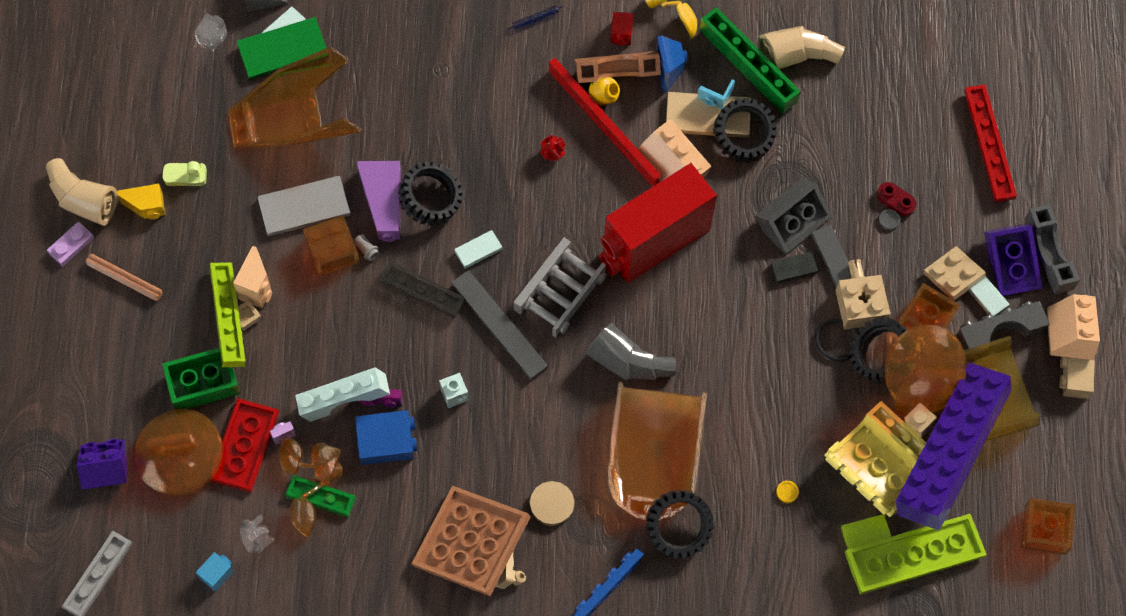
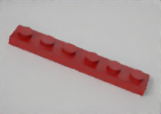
M986 84L965 87L966 101L994 201L996 203L1015 200L1017 194Z

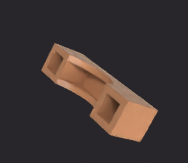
M657 51L574 59L578 83L595 82L604 77L661 75L660 56Z

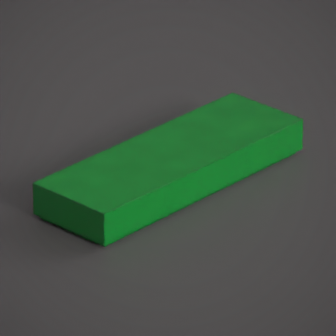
M293 475L285 494L286 498L349 518L356 500L355 495Z

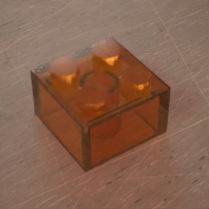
M343 215L303 229L305 241L319 276L359 262L357 249Z
M923 283L902 314L899 323L905 326L912 335L935 348L961 305Z
M1030 498L1024 506L1021 548L1066 555L1072 548L1075 505Z

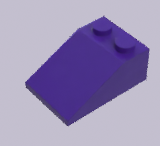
M1021 224L984 232L991 268L997 289L1002 296L1042 288L1032 225Z

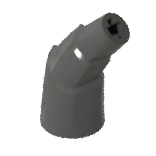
M613 323L609 324L595 338L585 353L624 380L630 378L656 380L658 377H674L676 374L675 357L656 356L641 350L637 344Z

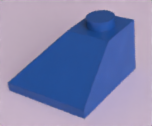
M658 36L656 51L660 56V80L663 92H667L684 71V64L688 62L687 52L682 50L680 42Z

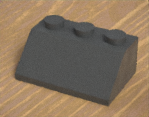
M801 178L756 214L755 217L768 238L784 254H787L830 219L832 214L816 183Z

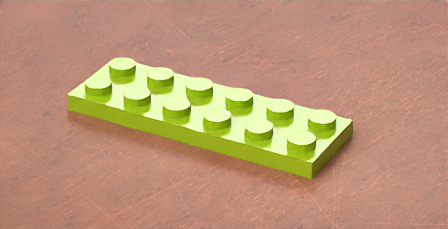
M971 514L944 521L940 531L926 526L851 548L844 552L860 595L985 558L987 555Z

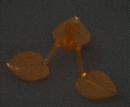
M283 438L280 444L279 455L284 471L293 475L298 472L299 466L314 468L316 478L322 481L303 494L301 499H293L290 507L291 519L296 529L304 536L311 537L316 513L312 503L306 500V498L321 487L328 485L330 480L339 479L342 476V467L338 462L341 449L331 447L325 443H317L311 452L313 464L301 462L303 451L300 445L291 438Z

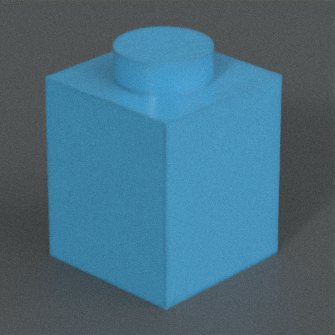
M214 552L197 570L196 574L199 579L216 592L234 571L230 566L232 562L225 555L219 556Z

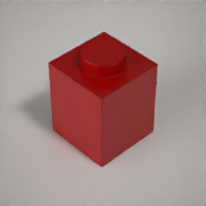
M613 12L611 43L619 46L631 45L634 13Z

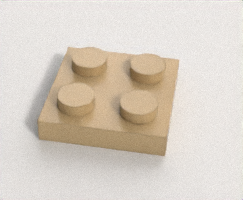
M956 246L924 270V275L954 301L984 279L986 272Z

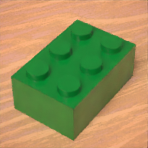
M220 348L162 364L172 404L176 412L240 394L234 368L222 367Z

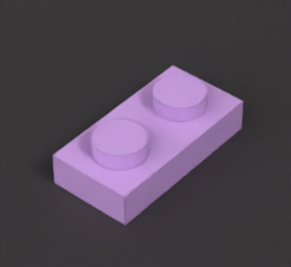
M78 221L49 247L47 252L61 266H64L94 239V236Z

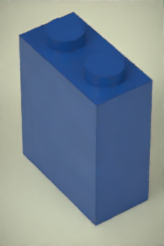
M408 410L355 416L361 465L414 459L413 452L417 451L416 438H412L411 431L415 430L414 417L409 418Z

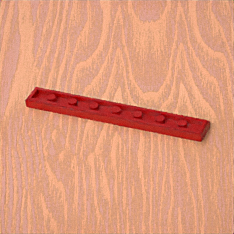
M555 58L549 61V72L647 182L652 187L658 184L661 174Z

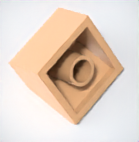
M252 246L233 284L240 300L245 302L250 300L252 305L263 308L265 302L268 303L271 299L272 291L258 250Z

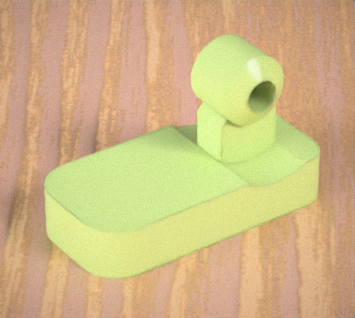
M195 161L168 163L163 168V180L168 186H204L206 184L207 169L203 163L199 164Z

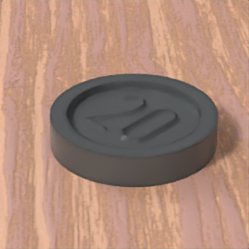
M887 209L881 212L879 224L883 229L894 230L899 226L900 216L896 211Z

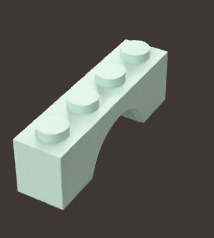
M375 367L295 396L299 415L311 422L329 416L331 410L341 404L361 400L372 401L389 395L390 392L386 374Z

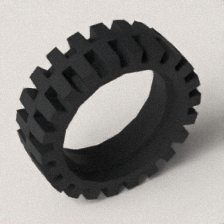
M740 98L734 102L731 101L719 112L714 122V141H717L716 146L718 149L721 148L723 150L722 153L724 155H729V159L733 160L735 158L737 162L755 161L764 156L772 147L777 135V124L774 123V115H770V109H765L763 103L758 104L757 100L749 101V98H744L743 100ZM744 111L758 117L764 126V138L760 145L752 149H741L731 143L725 132V124L732 114Z
M424 161L422 164L420 162L413 166L401 180L400 188L398 189V194H400L398 199L399 202H403L401 205L402 209L408 210L406 212L408 217L410 215L414 216L412 220L415 222L421 220L420 224L422 225L428 223V226H433L435 223L436 225H441L443 222H447L459 209L463 200V189H460L462 184L460 181L456 182L458 176L456 174L451 175L452 170L450 168L444 169V164L437 166V162L434 161L430 164L429 161ZM430 176L439 180L449 194L448 206L441 211H430L422 207L412 194V184L416 178Z
M881 317L880 320L878 318L872 319L873 323L866 322L867 328L861 326L858 329L861 333L860 335L855 333L853 338L856 339V342L851 341L850 346L853 349L849 350V354L852 356L850 361L853 364V368L860 375L876 384H889V381H897L896 376L899 378L903 377V370L908 372L910 369L907 364H913L914 362L911 356L916 355V351L913 349L916 348V343L913 341V335L905 326L891 318ZM884 332H894L899 338V351L896 358L883 369L873 370L869 368L866 363V352L869 344L875 337Z
M672 490L666 494L663 493L659 499L654 500V504L649 507V513L646 515V529L648 537L659 551L673 558H687V556L692 557L696 555V552H701L703 547L708 545V540L713 535L714 518L709 506L703 499L689 491ZM677 502L688 503L694 506L701 518V528L697 537L690 543L682 546L666 542L660 535L658 528L659 517L663 510Z

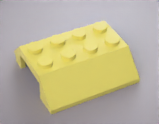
M880 401L866 414L863 421L840 443L837 441L830 447L824 456L826 457L825 460L832 467L841 471L840 474L850 484L857 486L856 489L868 501L872 500L874 502L873 505L883 515L887 514L891 517L897 513L896 499L926 442Z

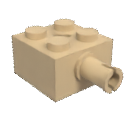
M856 259V264L854 260L849 261L848 266L851 279L839 280L835 290L844 330L860 328L861 326L866 327L865 323L868 321L873 323L872 319L875 318L880 320L881 317H885L888 319L890 317V310L882 275L864 277L861 260Z

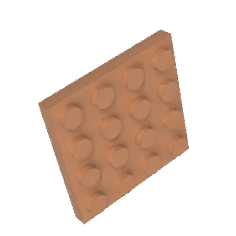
M452 486L411 564L418 569L491 596L530 519V515Z

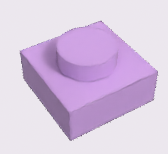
M291 422L279 423L270 431L275 445L296 436Z

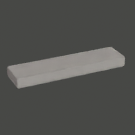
M112 531L61 607L74 616H85L133 543Z

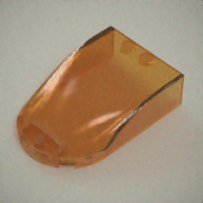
M623 382L618 383L607 478L613 499L629 515L646 520V515L649 513L648 509L654 504V500L659 499L660 495L666 494L668 491L683 490L694 493L697 483L707 393L703 392L701 397L626 388L623 387ZM677 502L669 505L663 510L659 520L674 516L688 503Z

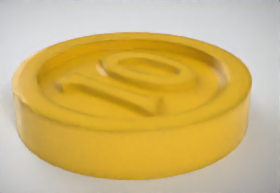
M783 481L778 485L776 494L780 501L792 503L797 499L799 489L794 482Z

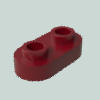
M885 182L879 186L877 198L881 203L901 216L906 217L914 213L917 202L912 195L891 182ZM885 190H891L892 193L888 194ZM907 201L910 205H904L903 202Z

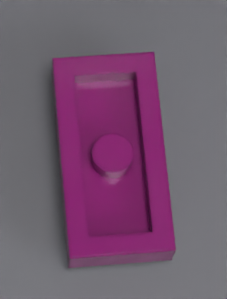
M389 389V395L372 401L361 400L358 402L366 406L383 404L386 407H396V405H402V390Z

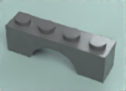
M1050 204L1030 209L1025 217V222L1032 225L1035 247L1053 294L1056 295L1074 290L1080 279L1073 261H1069L1061 250L1057 236V221Z
M1030 301L1022 304L1020 308L1015 310L1008 308L1003 310L1000 315L994 317L988 315L976 323L967 322L960 326L956 337L967 359L987 352L990 346V337L998 330L1012 329L1028 338L1045 332L1050 323L1040 301L1035 303Z

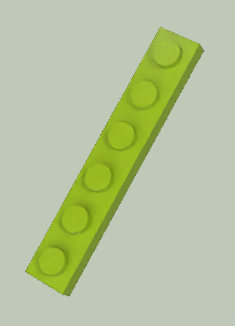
M210 263L222 367H245L246 360L237 295L233 284L232 263Z

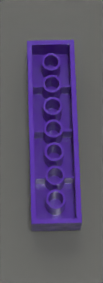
M973 363L967 365L896 499L897 516L940 531L1011 393V376Z

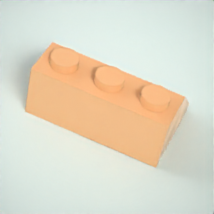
M671 119L656 129L637 148L661 174L660 181H663L689 163L695 166L702 177H705L711 168V165Z
M1073 294L1047 307V318L1050 323L1048 327L1050 355L1094 360L1100 343L1096 298L1094 296Z

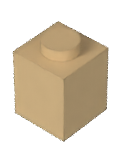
M919 403L905 417V423L923 439L936 426L937 417Z

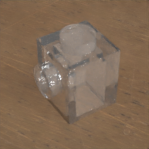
M206 13L194 31L197 43L215 51L218 44L225 40L227 30L222 18Z

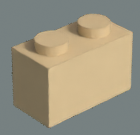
M1061 356L1060 368H1063V375L1060 377L1059 387L1063 389L1062 396L1090 398L1094 392L1095 359L1087 360Z

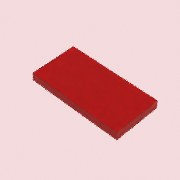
M237 398L209 476L210 482L252 493L272 437L270 431L276 425L280 414L279 409Z

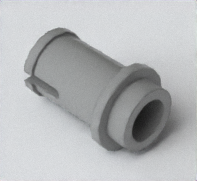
M363 234L357 236L353 241V244L364 254L366 260L373 261L379 256L378 247L373 246Z

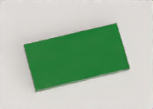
M316 17L237 41L249 80L329 56Z

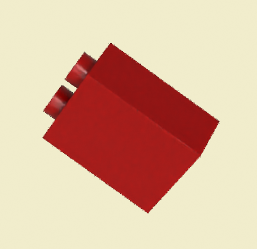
M689 163L606 216L604 236L600 238L603 253L599 254L601 263L606 264V271L611 276L620 273L625 281L630 283L711 230L717 194L692 163Z

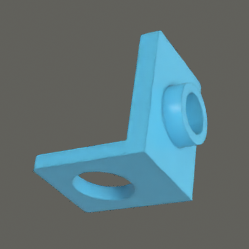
M731 80L724 95L700 86L697 98L709 106L723 109L734 89L735 81Z

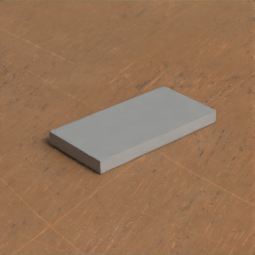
M340 176L257 196L268 237L351 216Z

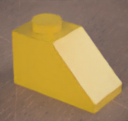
M159 184L117 191L120 203L144 219H157L160 216L166 215L163 193Z

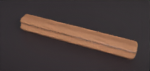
M90 254L86 259L88 266L155 301H158L163 294L161 289L94 254Z

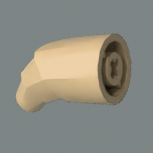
M803 26L761 34L758 38L759 50L778 69L806 61L807 58L825 59L838 64L845 49L844 46L829 40L827 36L806 30Z
M60 158L53 159L47 163L46 170L50 179L49 186L59 201L61 208L103 226L110 222L117 205V190L115 187L88 180H80L74 173L70 172L65 162Z

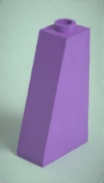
M357 161L359 176L378 239L386 242L400 239L401 202L398 199L400 196L398 189L401 182L400 161Z

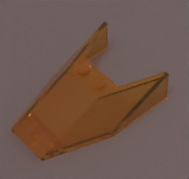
M328 47L277 69L228 110L234 147L296 145L362 132L360 127L345 118L322 126L316 93L317 88L349 62L348 58L334 48Z

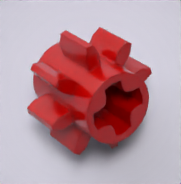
M550 135L541 142L542 150L540 153L545 160L548 158L549 160L557 161L564 156V146H566V143L561 137L558 138L557 136Z

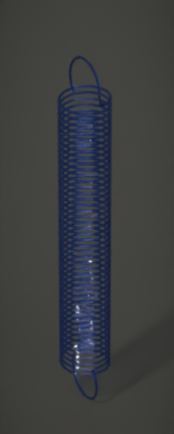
M554 8V9H550V10H546V9H545V10H542V11H540V12H538V13H536V14H539V13H542V12H547V11L556 10V9H558V8ZM553 11V12L544 13V14H540V15H536V16L530 15V16H527V17H525V18H523V19H521V20L528 19V18H532V17H537V16H541V15H546L547 17H549L547 14H549V15L551 16V15H554V14L558 13L559 11ZM542 16V18H541V17H538V18H534V19H530V20H525V21H521V22L515 21V22L512 23V25L518 24V23H522V22H527V21H531V22L534 23V21L536 22V21H539V20H541V19H543V18H546V17H545V16ZM524 23L512 27H516L519 29V27L522 28L528 24Z

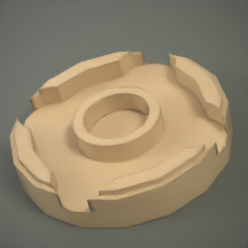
M550 481L542 483L535 488L531 495V512L535 519L544 525L556 526L567 521L573 513V494L567 486L560 482Z

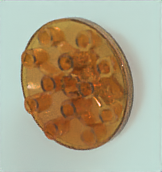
M929 324L918 325L905 331L897 338L887 354L885 380L891 396L898 404L911 411L919 403L930 412L944 408L959 380H965L966 357L963 347L954 334L939 326Z
M188 409L167 411L152 419L141 431L136 441L134 461L137 472L150 488L161 494L170 496L190 494L205 486L216 474L223 455L222 439L216 426L203 414Z

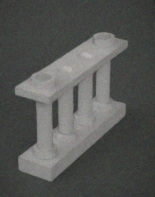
M563 238L516 298L514 310L522 314L525 309H530L554 325L552 336L556 338L559 333L563 334L570 324L569 320L597 284H602L607 276L605 273L606 264L602 263L597 270L573 255L571 241ZM567 260L591 276V278L583 286L559 270V264ZM549 277H556L577 291L579 294L574 301L570 302L546 286V281ZM537 293H543L567 309L560 319L534 302L533 298Z

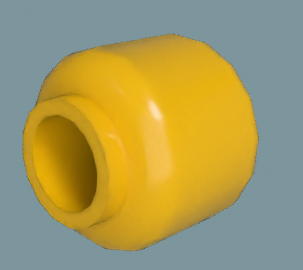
M604 77L591 82L589 96L597 105L612 104L618 99L620 88L613 78Z

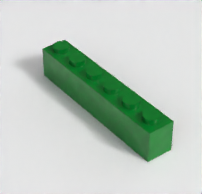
M717 7L701 18L699 31L782 114L798 103L801 91Z

